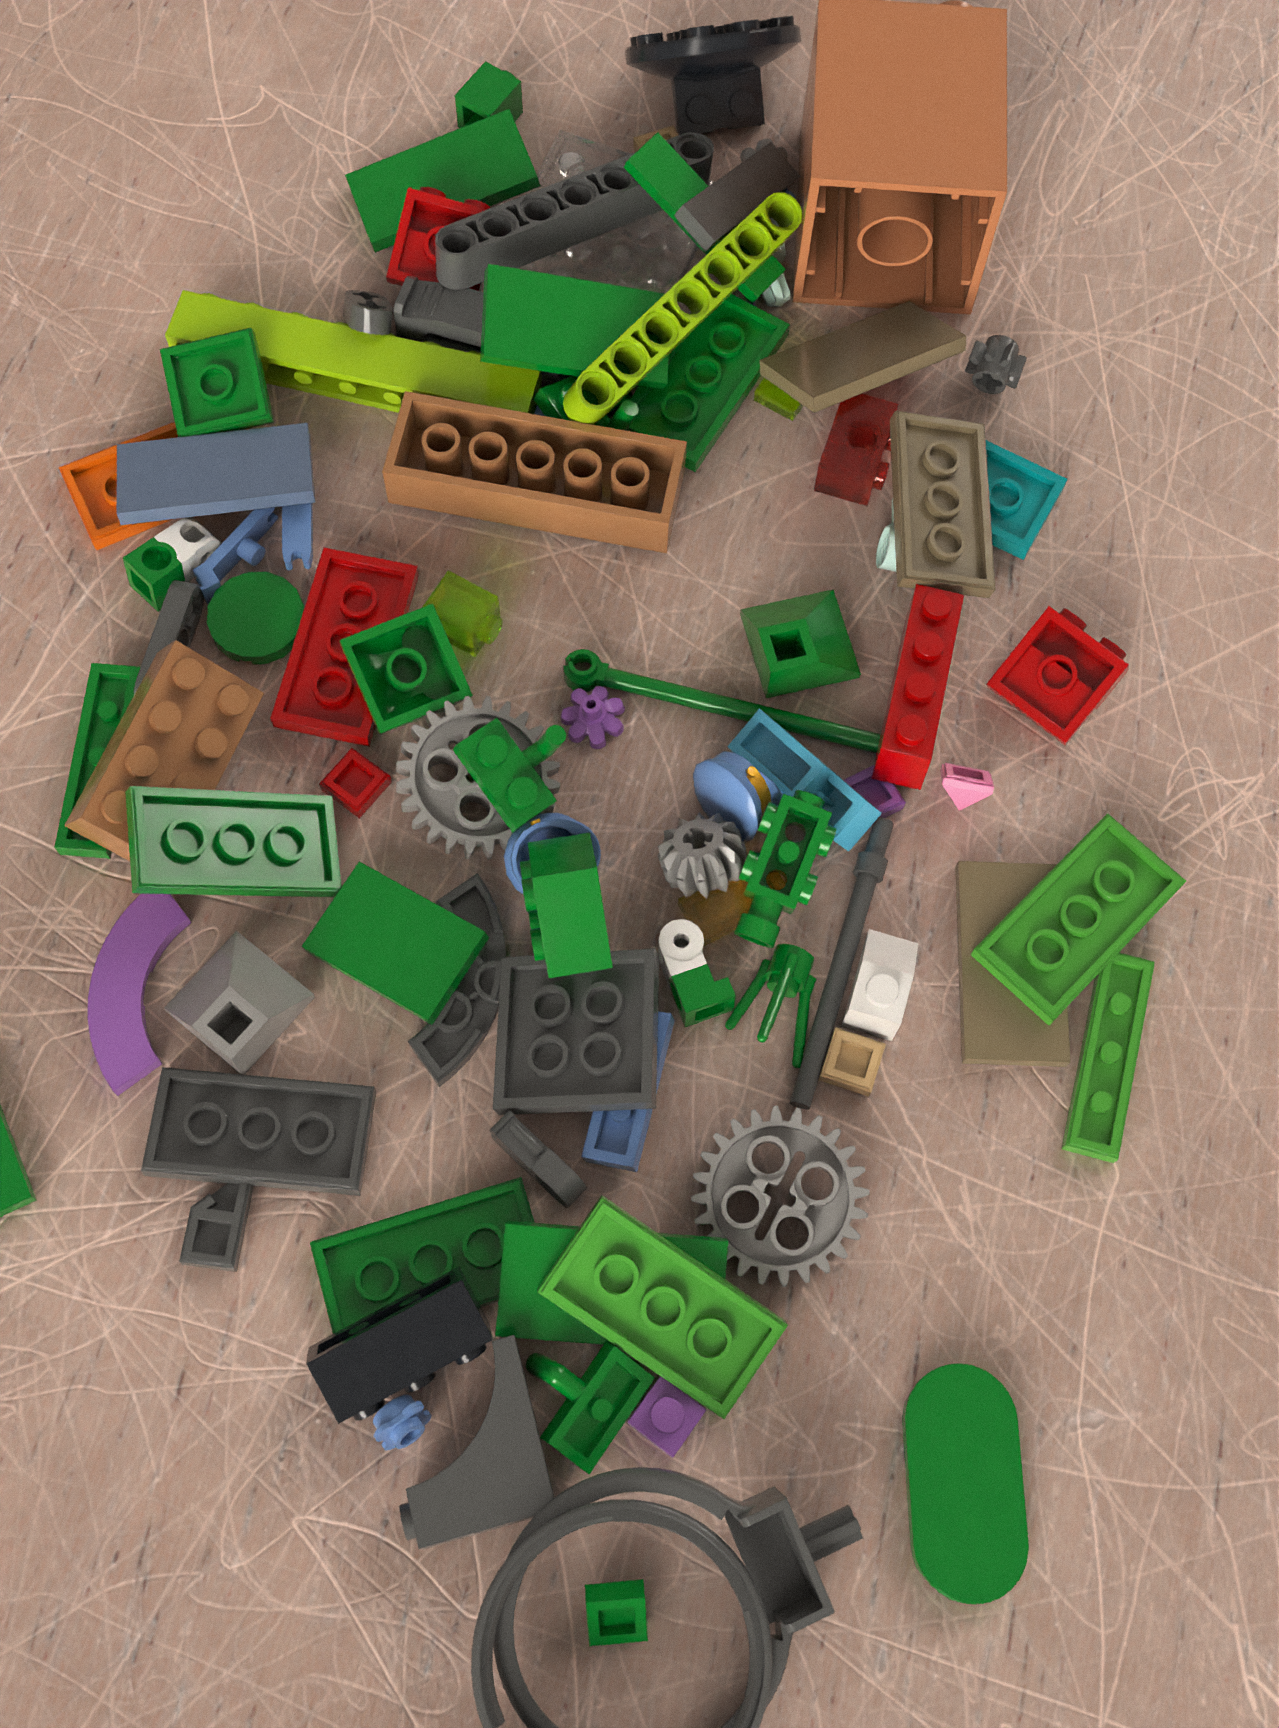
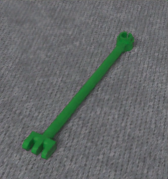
M580 649L570 653L565 658V665H563L564 681L573 691L581 688L585 692H589L596 686L608 687L747 722L760 708L787 732L877 753L881 736L879 733L609 668V664L601 662L598 655L590 650ZM585 662L589 663L591 667L586 671H580L574 665Z

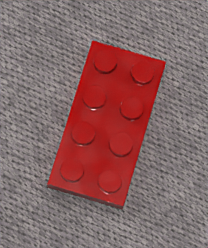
M323 547L270 717L273 727L370 747L376 725L339 641L407 614L419 578L418 566Z

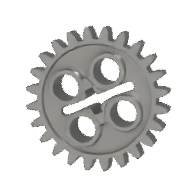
M465 696L463 709L460 711H456L449 701H445L443 718H440L430 710L427 711L426 722L429 728L425 729L414 724L411 727V735L417 743L402 742L401 753L411 759L397 761L396 772L408 777L396 782V792L411 794L401 803L402 812L418 811V814L412 821V828L417 830L428 825L430 827L427 836L428 844H432L441 836L447 839L445 845L446 854H450L457 844L464 845L466 859L472 857L475 847H482L486 858L491 859L494 845L500 844L505 851L508 839L513 834L475 781L473 783L468 781L470 773L454 751L448 747L450 743L458 744L495 718L499 719L521 751L538 741L542 736L543 726L540 725L528 730L525 727L529 716L527 711L520 714L516 719L510 717L511 702L507 701L498 712L492 710L490 696L485 697L481 709L474 708L469 696ZM543 761L534 769L551 793L556 794L560 789L561 783L547 777L558 773L560 762ZM436 764H446L454 769L456 776L448 782H439L433 779L428 771ZM469 802H476L486 809L488 816L481 821L472 822L463 817L460 808ZM554 803L544 812L552 813L556 803Z
M773 1106L770 1121L763 1122L759 1113L754 1109L751 1110L752 1126L745 1129L740 1122L733 1118L730 1122L735 1136L729 1140L723 1135L715 1133L713 1137L721 1149L716 1155L702 1151L700 1154L711 1168L709 1172L693 1174L695 1180L706 1185V1192L691 1196V1201L707 1206V1212L698 1216L695 1219V1224H712L714 1231L707 1237L727 1238L729 1241L727 1260L734 1255L740 1258L737 1270L738 1276L744 1275L752 1265L758 1267V1281L762 1285L767 1280L770 1271L778 1272L782 1287H787L790 1271L797 1270L802 1280L808 1283L810 1282V1265L815 1263L823 1272L828 1274L831 1270L826 1256L830 1252L843 1259L848 1257L846 1250L840 1243L843 1237L853 1240L860 1239L861 1235L850 1226L851 1219H865L868 1217L867 1212L855 1207L854 1204L855 1199L869 1195L870 1191L863 1187H855L853 1179L859 1177L866 1170L862 1166L848 1167L846 1160L852 1156L856 1148L849 1146L838 1150L834 1144L841 1133L839 1128L831 1131L826 1136L820 1133L822 1116L818 1115L809 1126L802 1124L801 1108L795 1109L790 1121H783L779 1107ZM771 1143L781 1149L784 1154V1163L777 1172L765 1174L755 1168L752 1156L758 1146ZM801 1151L805 1154V1160L789 1189V1194L795 1198V1203L792 1207L788 1205L780 1207L765 1238L759 1241L755 1238L754 1234L771 1200L770 1196L764 1193L765 1188L768 1185L777 1187L781 1183L796 1152ZM811 1169H821L829 1174L832 1180V1190L828 1197L823 1200H814L804 1194L801 1180L805 1172ZM746 1191L754 1195L758 1200L759 1211L754 1220L741 1224L731 1219L728 1214L727 1205L732 1195L737 1192ZM788 1217L800 1219L805 1224L808 1232L806 1242L796 1250L782 1247L776 1239L777 1225L781 1220Z

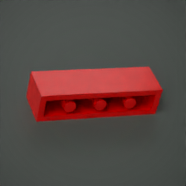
M919 584L915 586L904 623L871 779L921 790L933 756L964 599L963 594Z

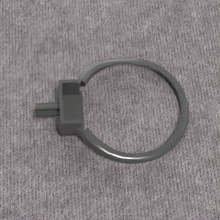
M651 1467L617 1469L582 1480L549 1501L522 1530L509 1555L526 1537L554 1517L604 1497L627 1492H652L674 1496L707 1510L720 1520L725 1517L743 1563L763 1601L769 1624L775 1622L776 1634H771L773 1668L767 1706L781 1683L788 1661L793 1633L835 1613L814 1562L863 1539L860 1525L849 1505L799 1528L788 1499L775 1486L744 1501H737L712 1485L693 1476L673 1470ZM526 1567L511 1589L499 1617L493 1646L496 1666L511 1705L527 1728H559L536 1703L523 1679L517 1661L514 1643V1613L519 1588L527 1570ZM742 1704L720 1728L733 1727Z
M613 1499L576 1507L554 1517L526 1537L508 1556L496 1573L479 1610L471 1649L473 1695L483 1728H498L505 1722L494 1686L493 1646L501 1611L515 1582L525 1568L552 1543L581 1528L611 1521L645 1523L674 1532L701 1549L727 1578L743 1612L747 1627L750 1661L744 1700L732 1728L760 1727L770 1693L773 1668L770 1627L763 1601L747 1568L736 1553L721 1537L688 1514L658 1503L634 1499Z

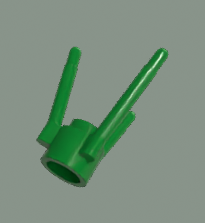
M778 944L774 949L771 960H762L756 977L726 1021V1029L733 1030L766 981H768L767 988L773 994L757 1034L759 1042H766L784 997L794 998L797 992H799L792 1065L794 1068H800L805 1049L810 999L817 980L810 975L815 961L814 957L798 946Z

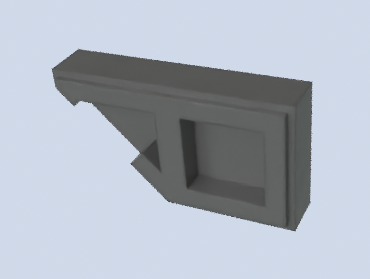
M240 1182L239 1185L226 1184L212 1195L208 1194L191 1206L179 1260L182 1265L237 1272L254 1186L244 1182Z

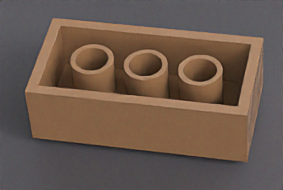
M177 640L161 649L153 659L64 826L130 861L125 795L130 786L215 790L264 692Z

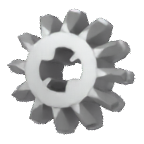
M698 812L695 820L689 822L679 818L677 829L665 830L663 843L658 846V858L666 881L670 884L671 888H679L685 897L700 891L707 899L710 891L714 889L727 893L728 881L741 880L738 878L747 857L745 843L742 842L740 831L736 828L735 823L725 822L720 813L705 819Z

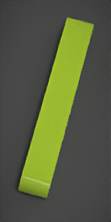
M777 192L768 196L579 375L564 396L563 406L568 418L571 421L592 425L599 422L785 243L802 221L803 214L798 201L790 194L784 192ZM770 218L774 219L779 227L773 224ZM739 245H740V246H743L744 248H746V249L748 250V252L750 253V256L747 255V254H745V253L741 250V248L739 247ZM708 273L716 276L721 285L712 281ZM678 302L685 304L689 308L691 314H687L684 311H682L678 305ZM646 331L657 335L661 344L651 341ZM614 360L623 362L628 367L630 374L619 371L615 366ZM582 390L593 393L598 399L599 405L590 404L582 395Z

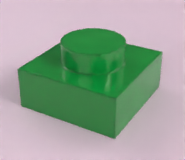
M643 1579L585 1585L589 1647L648 1641Z

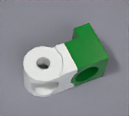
M183 518L123 557L129 585L159 612L171 583L174 580L189 582L193 579V569L204 563L221 545V542L195 518Z
M684 919L673 920L666 924L660 931L658 939L659 963L684 1027L733 1011L736 998L735 992L728 977L714 982L703 955L704 937L700 928L692 921Z

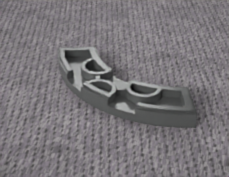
M478 873L435 901V903L484 930L489 939L434 1024L428 1023L408 1041L413 1052L439 1087L452 1078L471 1059L488 1034L499 1008L501 958L506 957V946L497 907Z

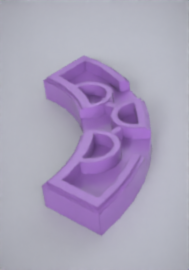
M140 894L126 908L106 937L91 976L88 994L90 1040L101 1072L117 1096L162 1065L149 1038L143 1000L149 973L153 972L160 956L171 941L191 924V921L171 894Z

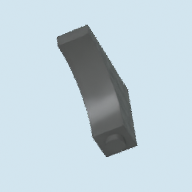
M514 1335L492 1341L495 1357V1379L492 1398L486 1417L470 1445L446 1469L420 1484L406 1488L408 1503L399 1505L402 1526L406 1539L416 1538L419 1549L431 1548L532 1519L549 1501L555 1498Z

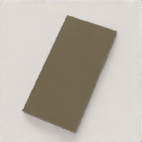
M908 301L761 359L760 375L816 413L962 353L966 350V335Z
M895 411L890 418L897 587L915 589L916 584L967 596L989 598L996 589L985 425L982 423Z
M958 861L955 867L962 1064L1067 1067L1071 1062L1068 1007L1048 1026L970 955L974 948L1057 864Z

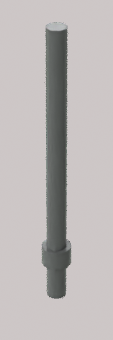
M878 817L873 823L865 851L860 852L857 857L853 874L857 877L789 1102L797 1108L809 1110L811 1107L876 883L882 882L888 864V860L884 856L894 823L886 818Z

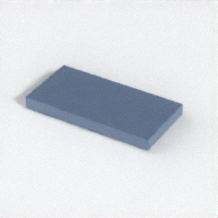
M308 423L117 444L116 514L120 525L315 503L311 437Z

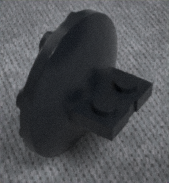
M794 16L770 18L759 21V19L739 21L716 27L714 25L700 26L666 34L667 41L664 42L663 33L630 37L631 47H627L625 56L627 65L651 75L671 79L676 129L679 135L688 132H713L714 129L725 127L735 129L765 125L760 67L776 60L800 43L801 33L800 27L794 25Z

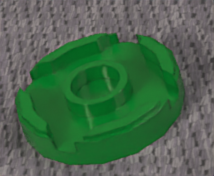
M246 572L230 578L215 591L207 608V625L216 647L229 659L238 662L240 660L252 661L253 665L268 664L284 658L292 650L303 615L304 605L297 589L285 578L269 572Z

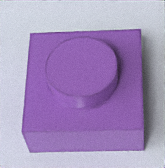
M660 1376L627 1424L673 1458L707 1409Z

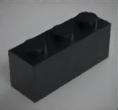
M459 1266L308 1347L306 1365L338 1424L352 1416L356 1421H359L379 1411L385 1405L384 1399L402 1389L410 1393L426 1386L436 1377L435 1371L455 1361L457 1365H462L474 1360L486 1350L485 1344L492 1341L493 1336L490 1323Z

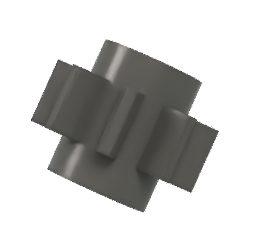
M993 335L987 339L985 344L975 341L965 372L973 374L972 382L980 391L988 394H999L1005 390L1006 385L1014 389L1017 387L1027 357L1018 355L1019 346L1010 337Z

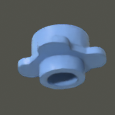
M411 1395L399 1396L385 1404L374 1416L373 1424L377 1429L374 1433V1438L377 1442L383 1441L382 1447L386 1451L394 1448H405L414 1443L423 1434L425 1425L431 1419V1414L428 1410L423 1411L424 1405L422 1402L414 1401Z

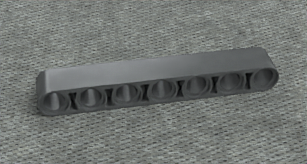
M688 132L666 140L709 186L714 153V144L711 139L700 133ZM636 152L439 229L435 238L436 277L439 283L452 290L467 289L484 282V272L488 264L519 268L663 210L623 168L628 159Z

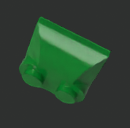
M433 603L339 641L379 734L424 718L429 710L434 713L444 712L445 701H449L454 706L464 702L465 696L470 698L473 696Z

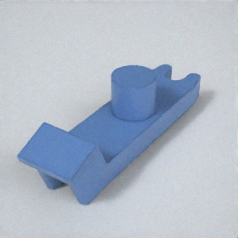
M313 503L282 506V554L287 570L293 569V561L295 559H302L305 569L311 568L313 560Z
M275 507L253 510L204 563L193 569L197 583L202 586L200 589L207 605L215 591L221 587L220 581L241 559L252 566H256L262 561L266 550L257 542L278 519V516L273 513Z

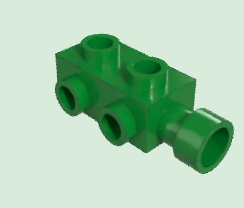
M796 790L793 797L783 794L778 805L768 802L757 830L766 834L759 853L749 850L738 878L747 882L743 896L753 900L748 913H742L734 931V934L754 944L773 948L781 929L777 925L781 912L791 914L798 902L807 906L818 880V876L809 873L816 854L826 857L837 830L828 825L832 812L822 809L825 802L822 798L806 791ZM788 826H798L803 832V840L800 842L789 841L785 835V829ZM773 872L781 874L785 879L784 888L780 890L770 888L766 881L767 875Z

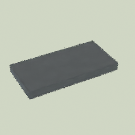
M162 1067L141 1172L144 1176L237 1185L240 1182L259 1187L361 1196L376 1098L375 1087Z

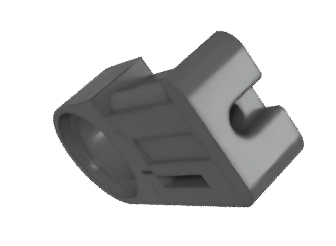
M510 1110L490 1129L492 1139L565 1208H569L587 1189L581 1178L557 1154L544 1145L523 1125Z

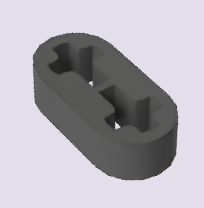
M359 290L345 292L343 317L351 329L368 334H390L393 307L386 297Z

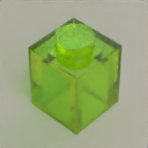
M449 570L422 606L425 607L433 603L450 644L474 657L477 656L485 643L490 645L494 642L503 624V619L500 616L499 597Z

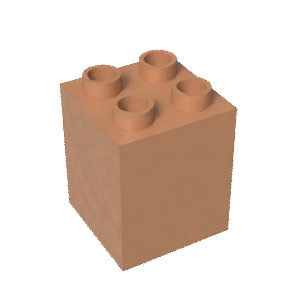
M818 0L800 130L798 174L801 177L798 179L797 201L801 206L803 215L802 221L795 232L792 302L890 309L910 301L927 312L971 315L1007 194V9L973 7L966 2L957 0L946 1L940 4L883 0Z

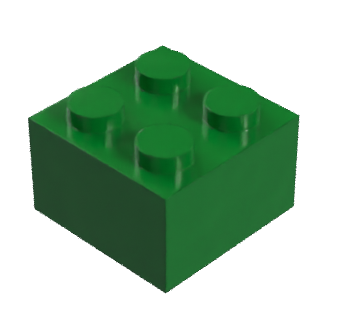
M590 832L528 842L530 860L520 861L524 901L526 911L529 914L530 934L535 961L546 960L548 978L613 968L598 869Z

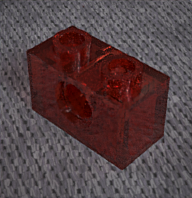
M860 394L840 402L819 462L814 491L868 506L873 489L882 491L890 463L882 460L885 451L891 452L890 418L898 410L899 404L866 394ZM855 447L864 448L866 450H858Z

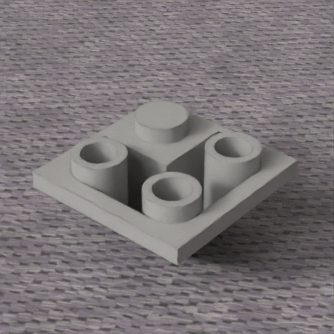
M236 931L164 1009L236 1071L245 1075L315 996Z

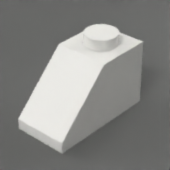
M868 930L842 1021V1027L888 1041L893 1040L904 1015L914 977L919 943L875 930Z

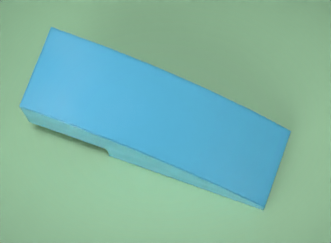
M760 708L727 746L732 752L744 757L755 768L772 780L782 794L793 797L796 790H802L822 798L825 801L822 809L832 812L828 825L837 829L833 841L848 852L882 814Z

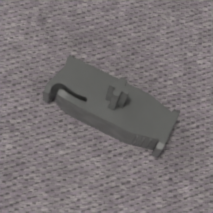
M407 276L395 301L393 310L397 337L419 342L430 341L450 349L481 353L483 292L470 288L452 290L444 287L439 282L418 280L417 277ZM541 371L542 383L548 381L556 383L572 377L570 375Z

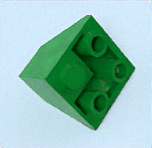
M834 589L740 610V616L766 699L860 678L861 672Z

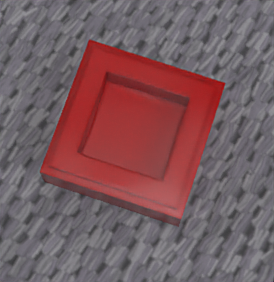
M351 747L319 785L321 791L332 796L336 802L360 819L392 783V780L388 773Z

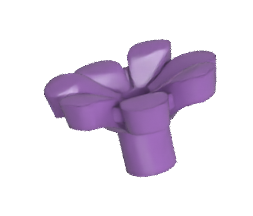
M596 686L591 695H587L581 688L574 690L570 696L574 706L564 708L561 713L562 724L571 725L568 732L569 739L574 743H580L588 736L590 746L593 749H601L606 745L605 733L614 737L621 735L624 726L615 717L623 714L625 711V706L620 698L608 699L609 692L602 686Z

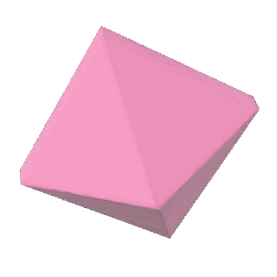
M949 763L942 764L940 770L942 785L959 811L993 794L994 785L989 771Z

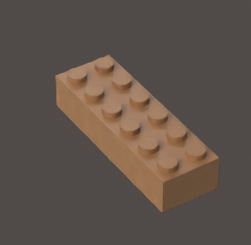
M405 391L382 474L388 503L667 554L685 472L687 441Z

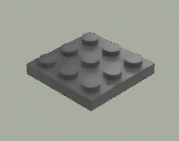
M655 948L610 951L613 968L548 978L546 960L535 961L534 956L501 958L493 1110L498 1115H505L509 1110L516 1115L656 1109L659 955Z

